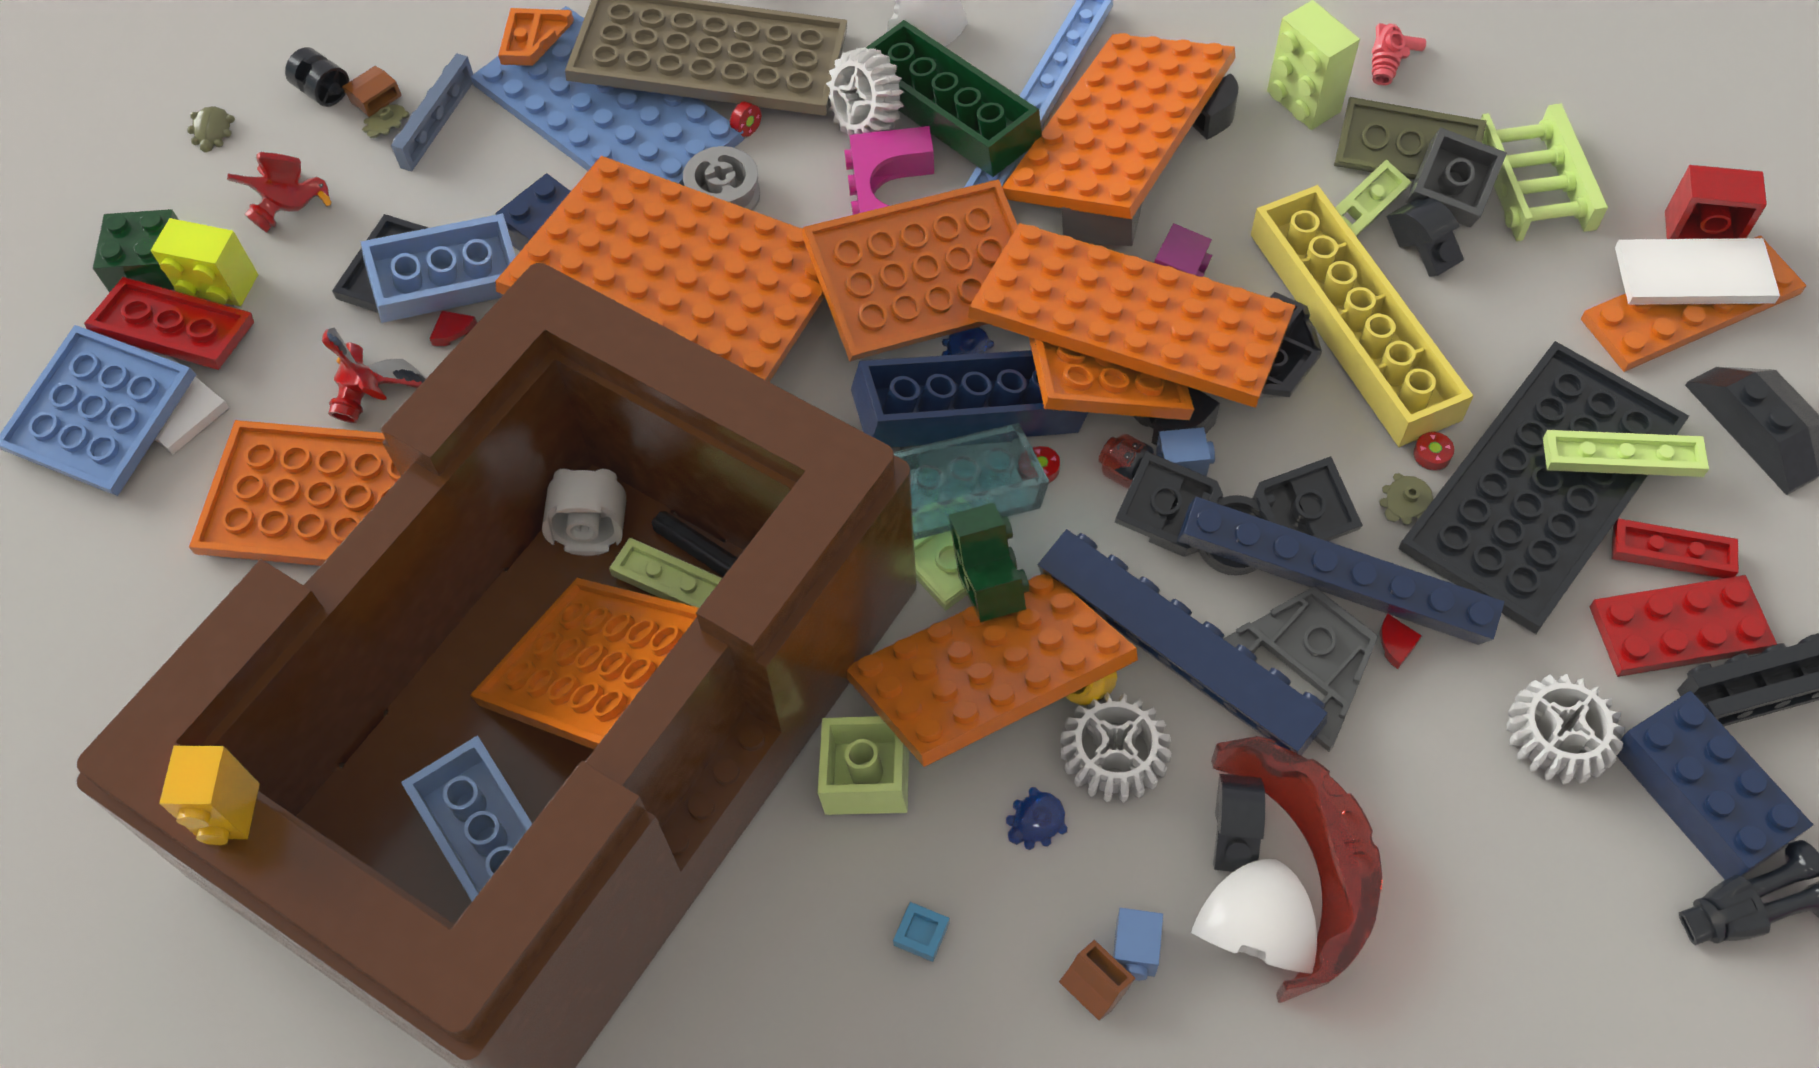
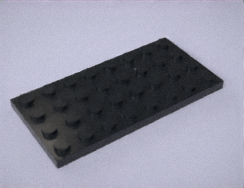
M1555 341L1407 533L1398 549L1458 586L1505 601L1502 614L1537 634L1648 476L1644 474L1547 470L1543 437L1546 431L1677 435L1689 418V415Z

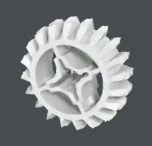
M866 47L849 50L846 53H842V57L835 60V68L829 70L832 80L826 83L830 88V95L828 96L831 100V107L829 111L835 114L833 123L840 124V132H845L848 136L889 131L895 129L894 122L901 119L898 109L904 106L900 101V95L904 91L899 89L898 83L902 78L895 75L897 65L891 64L890 57L883 55L880 50L867 49Z
M1567 674L1560 676L1558 681L1551 675L1543 678L1541 683L1537 680L1532 681L1526 690H1521L1515 697V703L1508 710V716L1511 718L1506 724V730L1513 733L1509 739V745L1521 747L1517 754L1518 760L1529 758L1532 761L1530 772L1536 771L1540 767L1545 770L1546 780L1552 779L1555 774H1558L1563 785L1569 783L1573 777L1581 784L1586 782L1590 776L1594 779L1600 777L1605 769L1610 768L1615 763L1616 755L1622 750L1624 744L1620 739L1624 735L1625 728L1617 724L1621 719V712L1610 711L1612 698L1602 700L1598 696L1600 692L1599 686L1591 690L1585 688L1584 678L1578 679L1575 684H1572ZM1569 721H1571L1572 724L1568 728V731L1566 730L1561 737H1559L1558 733L1560 732L1562 727H1565V725Z
M1107 692L1102 704L1093 699L1090 705H1087L1088 709L1078 705L1074 712L1075 718H1067L1065 722L1067 731H1063L1060 738V743L1064 745L1060 750V757L1062 760L1068 761L1065 764L1066 773L1077 774L1074 781L1076 787L1083 786L1086 783L1089 784L1088 794L1090 797L1094 796L1098 790L1104 791L1103 797L1106 803L1111 800L1112 793H1118L1119 799L1124 803L1128 800L1129 791H1131L1140 799L1144 795V786L1153 790L1158 783L1157 777L1165 776L1167 767L1164 763L1170 762L1172 754L1167 749L1170 746L1171 737L1169 734L1163 733L1166 727L1164 720L1153 721L1156 715L1154 707L1145 711L1141 710L1143 704L1141 698L1134 701L1132 705L1127 703L1125 693L1120 695L1119 701H1113ZM1110 723H1118L1123 725L1115 726L1111 725ZM1088 733L1094 738L1093 744L1098 748L1092 760L1088 758L1082 745V741ZM1138 735L1143 738L1148 749L1149 756L1144 762L1138 757L1139 751L1133 746ZM1113 744V747L1115 744L1123 745V749L1118 750L1117 747L1116 750H1108V745ZM1115 768L1120 769L1123 772H1111L1107 770Z

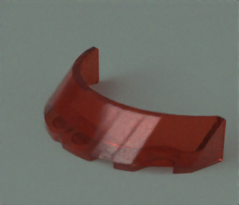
M1254 736L1217 743L1211 759L1213 769L1231 775L1262 778L1265 793L1287 812L1305 837L1318 868L1322 890V914L1317 935V951L1312 974L1299 972L1294 979L1284 981L1276 993L1278 1003H1282L1329 984L1357 957L1369 938L1377 919L1376 915L1382 891V865L1379 849L1372 841L1373 830L1365 813L1351 793L1347 794L1329 775L1330 771L1314 759H1306L1289 749L1276 745L1274 740Z

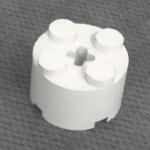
M560 469L556 471L547 490L542 532L546 540L554 545V540L565 545L564 551L584 556L603 554L609 551V545L615 542L618 545L623 535L626 492L622 485L617 482L616 474L607 469L597 471Z

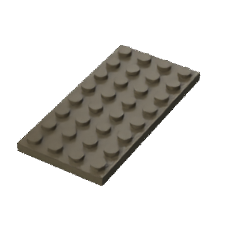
M591 0L565 69L566 81L735 104L746 101L758 107L826 116L830 102L828 96L830 95V88L826 83L832 80L829 70L835 68V60L841 57L847 33V20L703 0Z

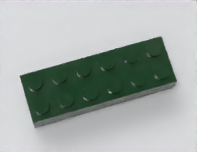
M903 20L866 47L867 49L880 50L883 55L890 57L891 64L897 65L895 75L902 78L898 84L899 89L904 91L900 95V101L904 106L899 108L898 111L921 127L930 126L932 135L990 176L994 177L1027 152L1033 143L1042 137L1038 108L907 21Z

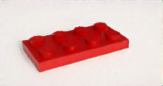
M122 277L84 324L88 330L128 345L219 370L254 324L252 313Z
M1746 575L1594 599L1589 606L1617 677L1729 659L1743 653L1748 655L1759 654L1777 644Z

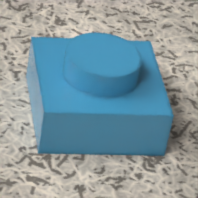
M910 902L893 939V945L933 962L950 924V918Z

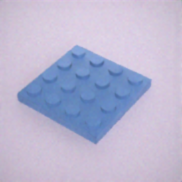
M74 325L0 433V449L118 496L197 374L185 365Z

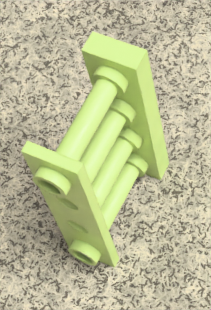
M1562 103L1548 105L1543 120L1539 124L1496 130L1490 114H1482L1481 120L1487 121L1482 140L1483 144L1505 152L1502 143L1540 138L1545 142L1548 149L1506 155L1495 181L1494 188L1505 212V223L1508 228L1512 229L1516 241L1524 239L1532 221L1574 216L1579 220L1583 232L1597 230L1608 206ZM1551 163L1552 166L1556 167L1559 176L1517 181L1512 168ZM1562 189L1564 192H1567L1570 202L1529 208L1524 194Z

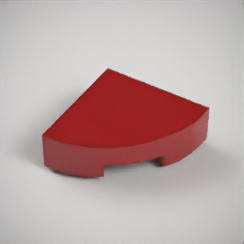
M441 311L429 338L432 345L447 346L451 344L450 341L467 335L477 324L476 318L471 315Z
M1390 614L1386 615L1379 632L1381 644L1385 651L1384 655L1396 669L1400 668L1422 637L1421 634Z

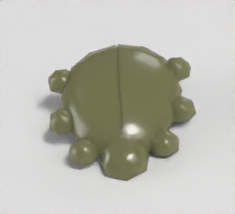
M398 104L387 105L369 118H366L364 123L367 126L363 127L362 130L370 138H377L381 133L388 135L390 129L400 128L402 119L408 118L409 112L405 111L404 107Z
M211 106L190 114L191 119H193V125L189 126L187 131L189 134L195 135V137L191 138V143L193 145L199 144L200 150L203 152L211 151L214 145L216 147L223 146L222 138L231 136L232 131L229 130V127L235 118L224 109Z
M1395 473L1393 476L1395 481L1391 485L1382 487L1383 493L1387 494V498H1381L1379 503L1381 507H1388L1384 513L1388 521L1396 522L1402 518L1403 524L1409 525L1412 523V517L1416 516L1419 519L1434 500L1432 490L1425 481L1415 476H1403L1400 473Z

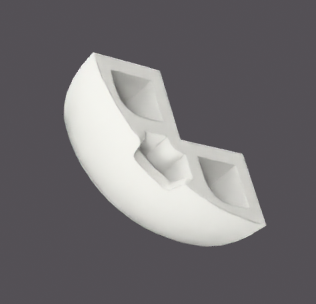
M895 0L894 14L889 19L888 31L905 20L941 45L947 46L965 29L967 18L960 0Z
M1261 859L1235 870L1215 888L1201 908L1192 928V934L1232 953L1244 952L1265 961L1267 965L1312 974L1317 951L1315 916L1304 886L1291 869L1277 859Z

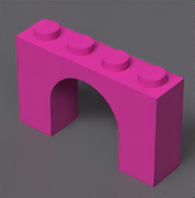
M930 126L849 135L850 149H845L844 154L846 170L853 169L854 174L848 175L850 196H857V201H851L852 215L889 206L878 200L874 195L878 188L888 181L934 174V149Z

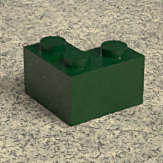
M994 502L948 515L958 577L980 622L1026 610L1024 593L1029 592V583L1023 569L1017 570L1014 551L1011 546H1008V539L1013 538V532L1007 515L1001 517Z

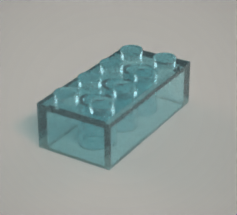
M1019 423L894 452L895 456L906 461L910 467L914 540L951 531L948 515L993 502L1001 517L1040 509L1049 484V480Z

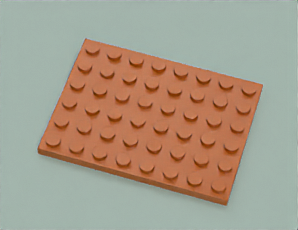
M600 156L495 281L496 292L504 295L531 265L544 263L768 382L771 381L825 298L801 234L802 228L604 156Z

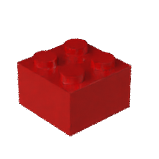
M1689 165L1665 209L1667 239L1747 238L1767 205L1763 171Z

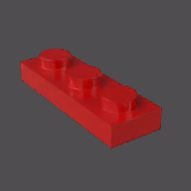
M1619 518L1613 525L1612 559L1718 578L1735 577L1739 573L1738 539Z

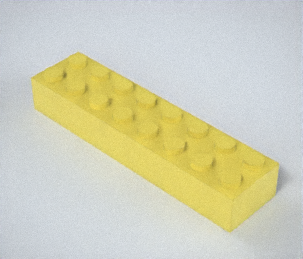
M1319 185L1256 208L1251 237L1295 300L1308 306L1309 319L1397 446L1401 447L1418 440L1421 435L1427 432H1437L1463 421L1474 397Z

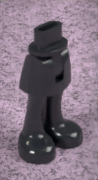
M1804 840L1791 842L1785 848L1786 863L1781 867L1750 879L1734 875L1712 888L1702 898L1694 900L1693 907L1679 912L1680 921L1690 941L1694 945H1698L1709 940L1713 943H1721L1723 941H1737L1763 936L1770 932L1772 923L1808 911H1812L1819 918V881L1808 885L1798 893L1774 901L1763 903L1761 900L1762 897L1794 883L1819 877L1818 851Z

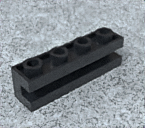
M1819 633L1810 635L1793 646L1786 647L1784 643L1773 645L1765 649L1760 655L1749 657L1747 653L1739 654L1728 659L1723 665L1712 667L1709 663L1699 665L1687 673V679L1677 691L1680 697L1692 691L1723 726L1818 701Z

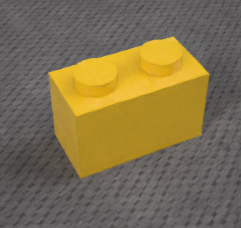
M173 746L159 804L177 819V823L189 829L198 841L210 845H225L228 843V839H248L260 783L224 746Z

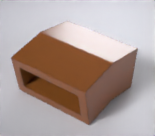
M373 66L342 86L350 102L368 117L402 96L397 82L377 66Z
M1093 940L1078 953L1059 983L1100 1021L1112 1012L1135 980V977L1097 941Z

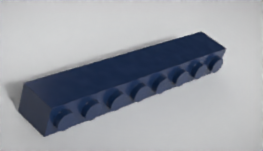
M1197 496L1188 506L1177 540L1179 543L1311 588L1315 586L1322 592L1477 645L1494 640L1505 601Z
M1068 529L1063 532L1037 564L1041 574L1052 576L1070 589L1127 639L1297 761L1300 759L1327 724L1328 712L1323 710L1325 704L1309 692L1305 691L1302 695L1289 686L1291 681L1282 672L1275 668H1271L1268 671L1256 662L1258 658L1249 649L1240 644L1236 647L1232 646L1223 639L1225 635L1215 625L1208 621L1201 624L1190 616L1192 612L1185 604L1174 598L1171 602L1159 594L1160 589L1151 580L1144 576L1137 579L1127 572L1128 566L1118 557L1110 554L1107 558L1097 551V544L1085 534L1079 533L1076 536Z

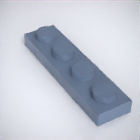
M458 53L454 55L450 63L444 67L442 74L433 87L427 91L426 97L421 104L412 112L409 121L402 131L395 136L391 147L401 169L413 171L473 84L471 79L473 71L468 56Z

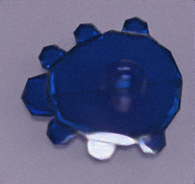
M980 327L950 334L949 338L942 341V345L947 347V350L942 352V356L985 353L987 348L991 349L994 346V341L990 340L987 333Z
M1031 787L1028 790V797L1023 801L1017 799L1013 802V808L1016 810L1015 815H1008L1006 817V824L1013 826L1007 833L1009 841L1016 845L1024 841L1025 849L1028 850L1035 847V842H1041L1043 846L1048 847L1052 843L1051 837L1055 836L1057 832L1063 835L1067 833L1068 829L1065 824V810L1061 801L1051 793L1040 792L1036 787Z

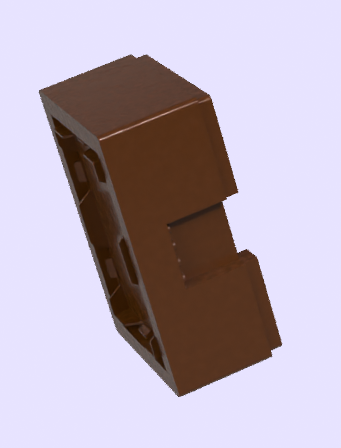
M535 263L517 279L380 428L385 437L382 443L401 477L309 580L302 585L260 559L81 753L77 760V769L80 772L77 777V787L182 874L455 1068H576L821 724L822 718L826 717L850 683L847 680V670L862 657L870 655L917 587L910 467L906 461L894 455L893 449L889 445L544 263ZM560 469L572 471L607 469L616 474L617 482L622 485L626 492L623 535L618 545L616 542L609 545V551L603 554L584 556L564 551L565 545L554 540V545L546 540L542 532L547 490L556 471ZM660 511H667L738 559L723 577L655 532L651 524L653 518ZM629 537L722 578L697 610L696 619L595 749L483 708L470 696L576 578L658 597L611 575L609 568ZM478 735L533 824L475 899L471 901L401 782ZM173 746H224L260 783L248 839H228V843L225 845L202 843L196 839V836L189 829L177 823V819L159 804ZM340 763H345L342 768L339 766Z

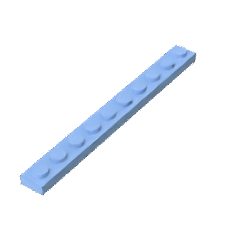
M1077 0L1019 95L1039 109L1041 128L1111 11L1113 0ZM1027 152L994 177L977 166L965 187L999 179L1001 186H1003Z

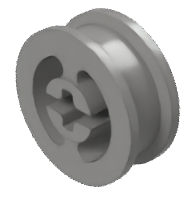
M727 146L705 149L695 154L684 168L683 182L686 187L752 211L759 202L760 187L756 163L747 153L740 149ZM736 178L742 181L739 187H737ZM705 183L707 185V191L701 188Z

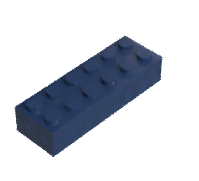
M1032 350L859 361L851 387L863 432L889 445L891 448L1079 433L1089 413L1044 409Z

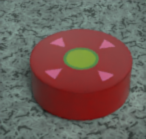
M746 101L738 104L731 114V128L739 133L743 130V134H741L743 137L752 135L761 122L762 113L760 108Z
M1427 432L1417 440L1414 448V458L1419 465L1428 470H1441L1449 465L1455 451L1454 444L1450 438L1442 433Z
M1036 446L1026 452L1023 458V473L1029 481L1035 484H1048L1058 477L1060 457L1055 450L1046 446Z

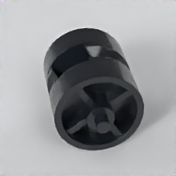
M304 47L295 51L288 59L285 67L287 81L322 106H333L346 95L342 86L349 83L347 72L313 48Z

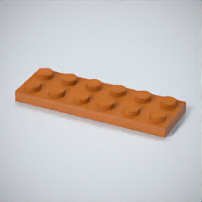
M1764 239L1780 294L1776 303L1628 305L1625 293L1585 310L1581 321L1623 372L1796 297L1803 292L1807 285Z

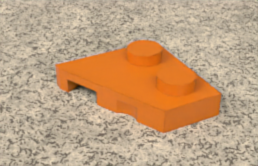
M510 8L498 54L501 65L533 66L573 24L572 11Z

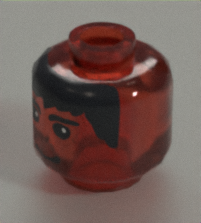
M1121 434L1117 438L1112 436L1106 442L1099 455L1098 462L1102 464L1101 469L1105 477L1129 489L1145 452L1154 454V450L1150 445L1129 434Z

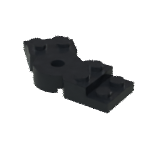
M1146 451L1115 518V523L1150 537V543L1183 557L1199 552L1210 567L1223 574L1234 576L1249 574L1257 569L1177 542L1188 506L1196 496L1326 541L1358 531L1363 526L1331 456L1259 482L1253 497L1250 498L1241 495L1223 497L1218 481Z

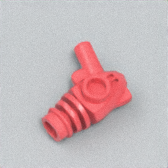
M1379 23L1376 26V40L1372 48L1373 82L1378 85L1391 84L1396 76L1401 59H1406L1410 55V50L1423 51L1426 47V39L1404 36L1396 24L1390 23L1386 25Z

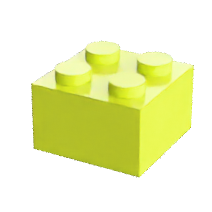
M169 218L150 250L176 292L210 300L222 305L230 304L241 307L259 275L233 230Z

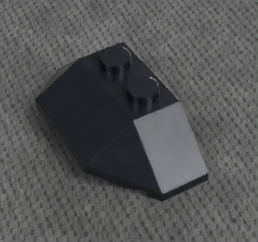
M1274 292L1270 298H1277L1283 302L1293 304L1295 308L1260 398L1290 397L1322 353L1315 328L1309 319L1308 306Z
M1715 367L1687 381L1685 386L1786 495L1818 478L1819 414L1777 370Z

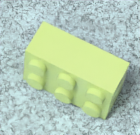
M1311 0L1282 18L1267 92L1270 93L1274 100L1279 101L1297 120L1304 123L1310 130H1313L1341 112L1360 39L1318 3Z

